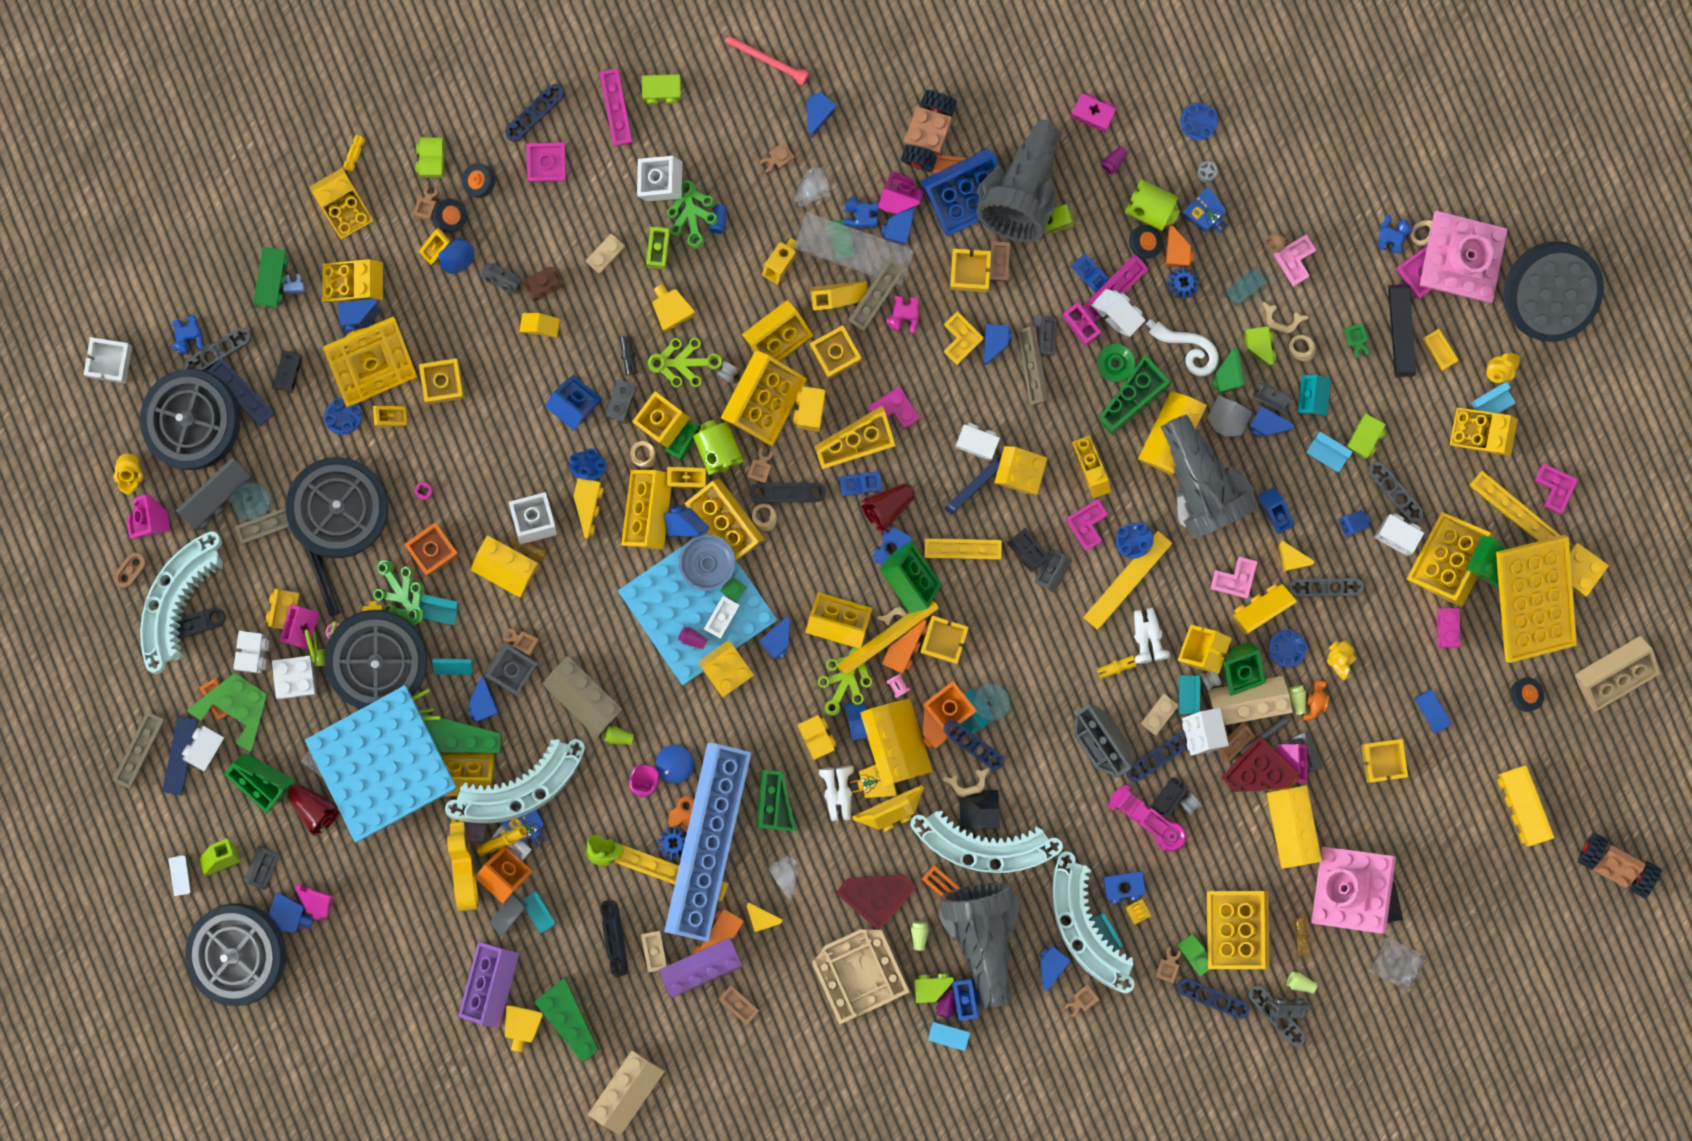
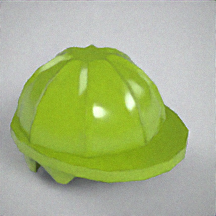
M593 835L588 839L585 853L590 862L601 867L608 866L616 858L620 857L624 850L622 845L613 842L612 839L605 840L599 835Z

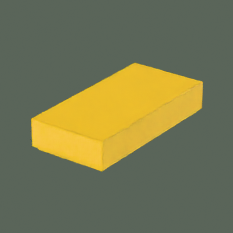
M1440 329L1422 338L1441 371L1459 361Z

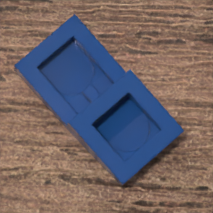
M1087 254L1080 256L1070 266L1095 293L1109 280Z
M879 471L839 477L842 496L882 490Z
M1432 689L1414 698L1434 734L1452 725Z

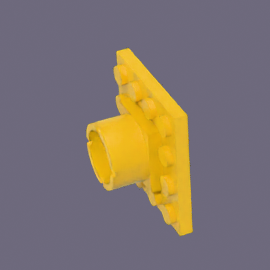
M394 316L370 327L352 331L346 337L322 347L346 407L417 377Z

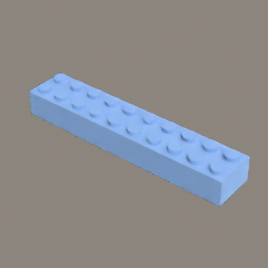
M707 743L664 931L666 933L706 942L709 941L751 752L720 744Z

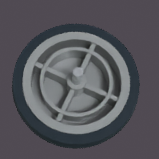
M225 904L205 913L192 927L185 949L186 966L193 983L207 998L227 1006L248 1005L264 998L279 983L286 965V945L279 927L264 911L248 904Z

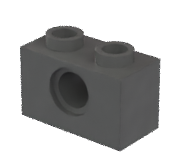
M617 380L605 415L606 418L625 424L637 390L636 385Z

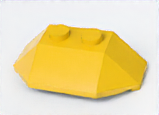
M920 785L856 814L852 818L854 821L878 830L883 828L885 832L894 828L893 823L897 821L905 823L912 819L911 815L916 811L924 787Z

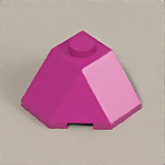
M892 171L883 189L878 208L888 213L897 214L919 205L924 192L920 188L916 189L913 186V181L910 177Z
M149 494L134 499L133 505L135 507L133 513L129 514L127 518L129 539L159 535L170 531L168 512Z
M296 884L295 889L307 913L312 914L311 918L320 921L323 918H329L336 896Z

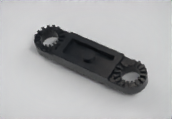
M758 483L750 488L749 495L752 501L756 503L821 502L825 498L826 490L820 483ZM815 487L822 490V495L818 498H814L811 495V490ZM756 488H762L765 492L764 496L760 499L753 495Z
M213 607L182 617L181 620L176 621L181 625L179 628H176L180 632L176 637L181 640L218 628L225 623L226 614L223 610ZM215 612H218L220 620L214 623L211 617Z
M605 900L601 903L600 911H602L601 915L603 917L602 925L607 956L610 959L611 965L610 972L615 977L625 976L628 972V962L619 908L616 901Z

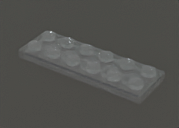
M808 212L805 213L794 246L795 250L875 278L890 256L906 266V269L895 284L898 286L903 285L914 252L913 249Z

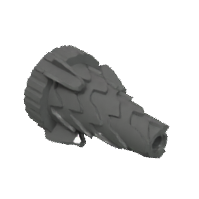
M1041 119L1034 125L1029 136L1019 146L1012 164L1007 166L1005 174L1001 166H996L978 186L977 193L980 198L977 203V217L986 228L1004 238L1018 242H1034L1041 239L1049 221V214L1054 212V182L1050 180L1054 170L1051 168L1055 160L1054 153L1062 133L1058 132L1057 128L1049 123L1048 120Z
M1187 414L1160 426L1171 448L1170 452L1175 464L1173 469L1181 484L1179 486L1180 490L1176 492L1178 520L1181 525L1186 526L1192 539L1216 531L1257 509L1252 499L1253 486L1233 466L1226 468L1225 471L1220 459L1215 458L1211 447L1203 440L1199 429L1195 430Z
M976 884L952 890L942 895L940 898L942 909L938 913L939 918L953 941L960 940L962 954L966 955L968 969L973 974L975 990H979L982 1008L987 1009L989 1007L1010 1004L1011 994L1008 983V961H1010V954L1007 941H1010L1008 931L1012 932L1015 930L1020 906L1019 899L1012 894L1010 884Z

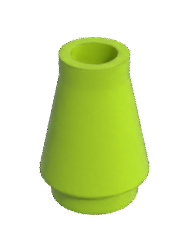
M614 725L612 727L608 726L604 741H607L608 744L631 745L634 734L628 733Z

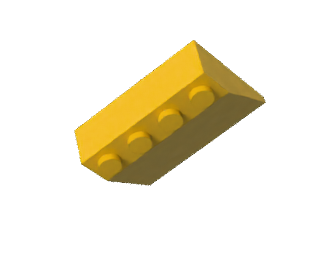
M755 350L721 419L773 446L797 400L798 391L802 390V386L804 387L807 378L773 357Z
M1441 512L1407 580L1451 603L1463 607L1478 576L1467 571L1466 567L1482 535L1493 538L1495 536L1491 532Z
M910 698L860 712L883 786L933 772Z
M1207 891L1208 969H1270L1269 891Z

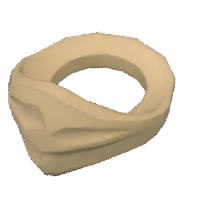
M1431 220L1419 221L1414 225L1413 232L1410 234L1414 244L1418 246L1428 244L1429 236L1420 241L1415 238V232L1418 228L1428 226L1431 229Z
M1297 335L1289 343V351L1297 360L1306 362L1314 358L1316 347L1309 337ZM1297 340H1305L1308 343L1309 350L1306 353L1297 352L1293 348V344Z
M647 441L636 442L631 448L630 455L632 461L637 466L649 468L654 465L656 458L655 449ZM640 446H646L650 451V458L645 462L638 460L635 456V451Z
M766 503L759 504L752 511V521L761 531H771L776 525L777 513L771 505ZM761 508H767L771 513L770 520L765 523H761L756 517L758 510Z

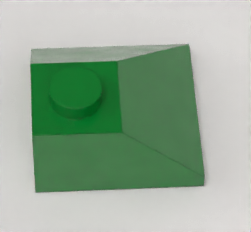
M1233 348L1215 374V378L1212 379L1213 388L1218 391V394L1238 391L1244 386L1237 348Z
M1251 641L1232 647L1223 660L1229 694L1232 696L1266 683L1259 649Z

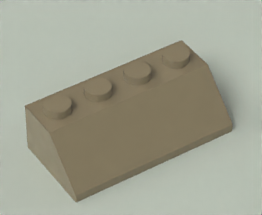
M569 656L543 682V685L596 737L624 711Z

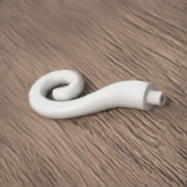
M1152 319L1146 323L1151 329L1149 333L1162 342L1193 343L1206 350L1209 355V362L1201 368L1195 366L1193 360L1195 357L1204 358V352L1199 349H1193L1188 352L1185 364L1192 374L1207 376L1217 369L1219 363L1217 349L1204 336L1189 332H1174L1166 328L1159 321L1155 323Z

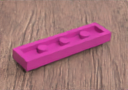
M618 68L600 71L613 146L631 144L632 138Z
M1133 255L1083 305V309L1093 322L1096 323L1102 316L1091 305L1106 289L1116 290L1120 294L1125 293L1148 270L1147 266L1137 255Z

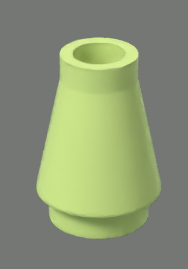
M1303 685L1288 688L1295 714L1307 713L1306 690Z
M915 921L913 926H911L914 950H925L930 929L927 922Z
M1298 971L1291 972L1287 980V986L1291 990L1314 994L1317 989L1316 982H1313Z

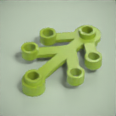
M678 338L672 339L670 345L661 354H653L648 359L649 369L654 373L661 372L671 381L674 388H680L683 382L679 376H675L667 367L678 369L690 381L692 387L698 388L702 383L701 378L695 376L687 367L708 366L710 369L716 370L722 365V359L718 354H711L708 358L686 359L694 350L700 348L701 342L698 338H692L689 341V345L675 359L667 358L674 350L681 348L682 343ZM674 341H678L680 343L679 346L676 348L672 346V343ZM698 341L699 344L697 347H693L691 343ZM713 359L718 360V364L715 366L711 364ZM656 360L661 362L659 367L654 366ZM695 378L699 379V384L697 385L692 383V380ZM679 379L680 384L674 385L673 381Z
M854 647L853 649H851V651L849 652V656L853 654L855 651H857L859 648ZM848 656L837 660H828L826 663L827 668L830 671L837 670V664ZM835 662V668L831 669L829 667V663ZM866 662L858 667L862 677L861 685L869 688L872 686L873 681L868 675L865 666ZM856 669L848 675L841 672L829 677L822 676L818 679V685L821 688H827L830 684L841 681L833 699L825 705V711L828 715L836 716L840 713L841 707L839 703L848 685H850L853 694V703L861 705L864 702V697L860 694L854 676ZM866 678L870 679V684L864 685L863 680ZM822 679L827 680V684L825 686H822L820 684ZM856 696H861L862 698L859 703L855 702ZM832 704L836 706L834 711L829 710V706Z

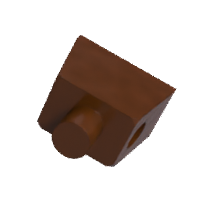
M548 267L526 278L524 284L533 302L565 286L558 270L554 267Z

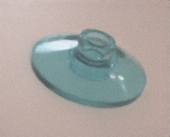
M257 483L242 485L236 490L232 498L234 512L244 520H253L263 516L270 505L269 493L263 486ZM248 497H252L251 502H246Z
M986 683L980 686L974 694V707L977 713L986 720H1000L1006 716L1010 709L1009 695L998 684ZM987 700L991 701V707L987 704Z

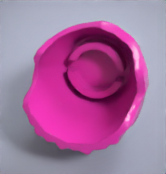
M645 764L634 767L629 778L631 792L640 797H647L653 794L659 782L658 771L656 768Z

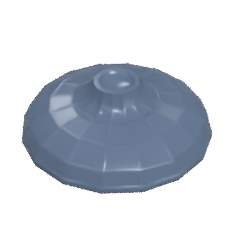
M700 535L691 539L683 547L679 557V569L683 579L691 587L701 591L715 590L724 586L731 579L735 570V555L731 546L724 539L715 535Z

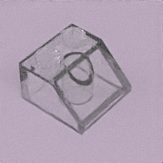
M813 167L807 170V174H804L794 197L795 209L831 195V188L823 168Z
M786 855L767 869L790 901L794 896L798 875L796 868L799 865L793 856L789 858Z
M1386 937L1369 972L1410 992L1427 958L1415 950Z

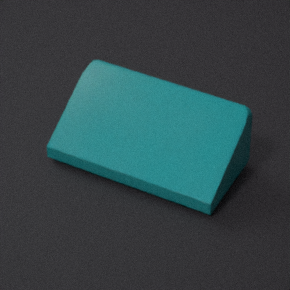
M471 659L432 660L434 674L436 675L473 674V661Z

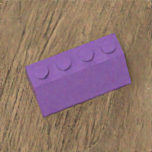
M728 938L659 969L671 998H675L744 966L731 939Z
M478 942L458 1017L481 1025L500 1028L518 962V952Z

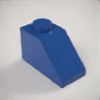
M820 91L816 95L813 93L806 101L808 103V133L811 138L836 110V105Z
M915 206L899 212L888 220V224L883 225L881 235H885L884 241L907 245Z
M986 324L983 365L989 364L1007 348L1008 342H1012V331H1009V325Z
M1261 406L1248 428L1251 429V433L1256 437L1261 438L1263 436L1265 438L1291 431L1295 425Z
M1274 487L1257 496L1264 513L1278 534L1295 525L1284 499Z
M681 505L673 506L670 511L664 514L668 536H700L710 530L709 526L691 508H682Z
M1362 510L1339 519L1346 538L1368 529L1369 523H1371L1368 514L1363 513Z
M788 616L759 641L761 646L774 660L777 657L781 659L788 653L786 650L789 647L790 618Z
M484 677L479 679L469 703V715L476 722L499 714Z
M853 702L846 703L845 707L852 741L868 739L860 712L866 711L865 703L863 702L861 705H856Z
M1053 946L1050 948L1045 947L1039 955L1041 957L1039 962L1042 986L1045 991L1051 987L1070 962L1067 957Z

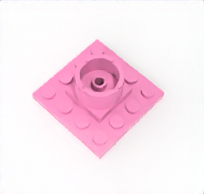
M1435 211L1419 286L1486 303H1493L1507 228Z
M1322 847V862L1319 863L1311 923L1385 934L1396 857Z

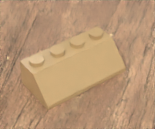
M1639 636L1585 669H1582L1575 674L1579 688L1593 711L1596 712L1661 673L1653 649Z
M1283 676L1265 679L1266 683L1232 696L1229 694L1228 686L1213 688L1208 691L1211 710L1220 708L1224 726L1293 713L1289 692Z
M633 1049L592 1107L588 1116L621 1136L665 1071Z

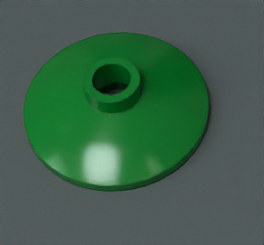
M1121 344L1106 346L1097 357L1099 373L1103 378L1111 382H1120L1127 379L1135 367V359L1132 352ZM1112 361H1118L1119 366L1113 367Z

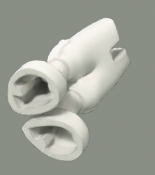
M1153 607L1146 609L1149 621L1146 623L1143 622L1144 618L1141 610L1134 611V638L1140 644V653L1135 657L1136 664L1152 662L1148 647L1149 638L1152 642L1154 661L1171 658L1170 652L1164 650L1161 646L1162 631L1159 628Z
M852 765L836 768L839 791L835 788V768L818 769L819 776L824 778L827 785L824 797L827 800L831 821H839L838 806H842L843 819L851 820L852 792L847 787V780L849 775L854 772V766Z

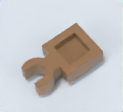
M783 142L768 152L771 156L770 158H763L759 163L760 165L764 163L770 165L765 170L767 174L773 170V166L777 165L780 169L795 159L786 143Z
M426 186L423 191L425 197L418 198L412 215L415 218L432 222L433 209L437 205V202L434 200L439 197V191L435 188L434 193L429 194L430 188Z
M760 448L758 451L759 461L753 459L747 478L766 483L772 466L767 464V461L772 458L773 451H770L769 455L764 457L762 455L763 448Z
M508 628V634L512 635V637H503V642L508 645L514 644V649L530 658L539 643V639L523 631L520 635H517L515 630Z
M1168 947L1166 949L1167 959H1160L1155 977L1174 983L1180 966L1175 964V960L1180 957L1181 951L1178 950L1175 956H1171V947Z
M1087 984L1072 996L1075 1001L1065 1004L1064 1009L1072 1006L1074 1012L1070 1016L1075 1017L1078 1014V1009L1082 1008L1085 1012L1099 1001V998Z

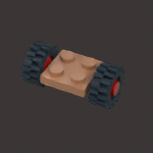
M925 90L920 103L921 107L916 106L904 140V143L908 145H905L900 159L901 162L922 171H933L937 160V155L934 153L941 154L953 121L952 115L957 104L954 98H950V96L937 91Z
M1593 832L1584 844L1585 846L1582 848L1577 862L1625 888H1628L1632 883L1630 891L1646 899L1650 892L1653 891L1654 886H1656L1662 869L1649 861L1643 863L1612 845L1605 852L1609 840Z

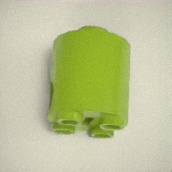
M1141 179L1136 188L1139 192L1135 190L1130 200L1133 204L1129 203L1124 213L1162 231L1164 226L1175 223L1181 211L1177 205L1179 197Z
M715 420L708 421L702 424L700 432L693 436L708 475L725 472L730 469L729 466H736L744 462L728 422L716 424Z

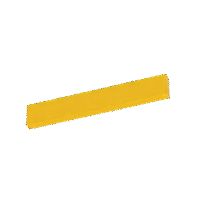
M1481 471L1469 485L1536 542L1561 536L1485 472Z
M1157 531L1153 536V545L1150 551L1140 558H1134L1083 618L1098 630L1172 545V542Z
M932 600L928 609L908 613L837 664V667L845 675H848L938 610V605Z
M622 845L623 854L614 860V863L672 884L676 883L679 865L624 845ZM722 881L718 897L719 901H723L729 883Z

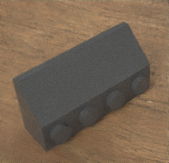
M231 458L176 511L194 529L203 530L210 524L209 520L213 516L217 517L224 511L223 507L228 502L231 504L238 498L237 494L242 489L246 490L252 485L251 481L254 478L237 460Z

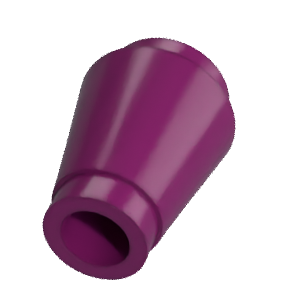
M1119 146L1102 160V169L1110 175L1114 172L1116 173L1128 154L1127 151Z
M684 626L678 637L681 644L702 650L708 640L690 626L688 628Z
M947 989L935 1008L937 1009V1015L947 1019L954 1015L956 1003L954 990Z

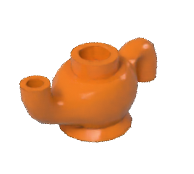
M1318 680L1314 683V692L1308 695L1306 704L1310 706L1311 712L1310 714H1304L1303 720H1313L1321 711L1325 713L1329 695L1326 696L1322 689H1325L1326 681Z

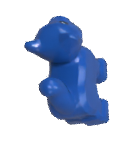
M851 197L846 201L844 212H856L855 220H843L842 224L844 226L849 225L859 229L877 228V217L872 218L870 215L878 214V202L874 204L861 203L856 197Z
M1386 214L1385 221L1380 228L1377 247L1386 251L1387 244H1392L1391 252L1399 254L1402 252L1401 247L1405 237L1413 232V227L1403 218L1398 223L1397 230L1388 226L1391 222V216Z
M195 315L186 318L188 321L186 326L180 320L171 322L175 328L176 342L172 347L174 351L180 354L189 355L188 340H196L197 348L201 351L204 349L202 332L197 324L198 321Z

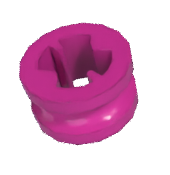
M421 482L416 485L415 494L419 499L427 500L432 496L433 490L428 483ZM424 486V488L429 489V492H426V496L419 494L420 487Z

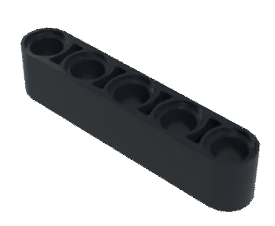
M1409 284L1389 285L1388 297L1395 377H1413L1416 375Z

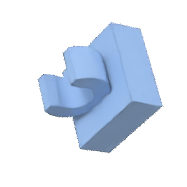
M299 274L296 275L297 280L295 282H291L290 275H286L288 283L284 285V292L286 294L306 292L305 284L301 282Z

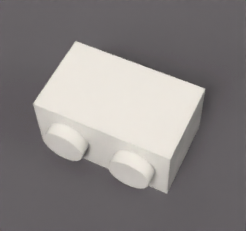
M968 423V426L964 424L955 448L991 461L1000 439L996 437L997 433L990 430L983 432L978 430L979 426Z
M202 726L200 729L197 728L192 735L194 739L192 744H187L182 755H184V761L205 771L224 737Z

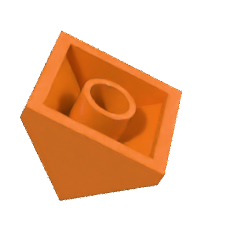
M954 681L923 704L942 730L947 721L955 720L962 725L977 712Z

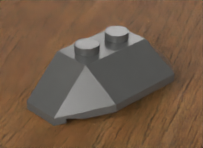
M1092 703L1075 712L1074 736L1096 769L1119 777L1133 768L1130 745L1109 713Z

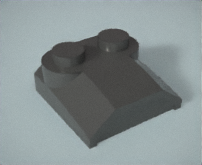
M504 643L488 665L484 676L518 696L520 689L538 663Z

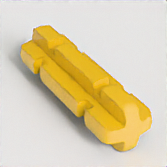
M355 135L354 144L351 145L347 161L343 165L344 170L353 172L355 168L354 163L357 162L362 150L361 146L365 142L364 137Z

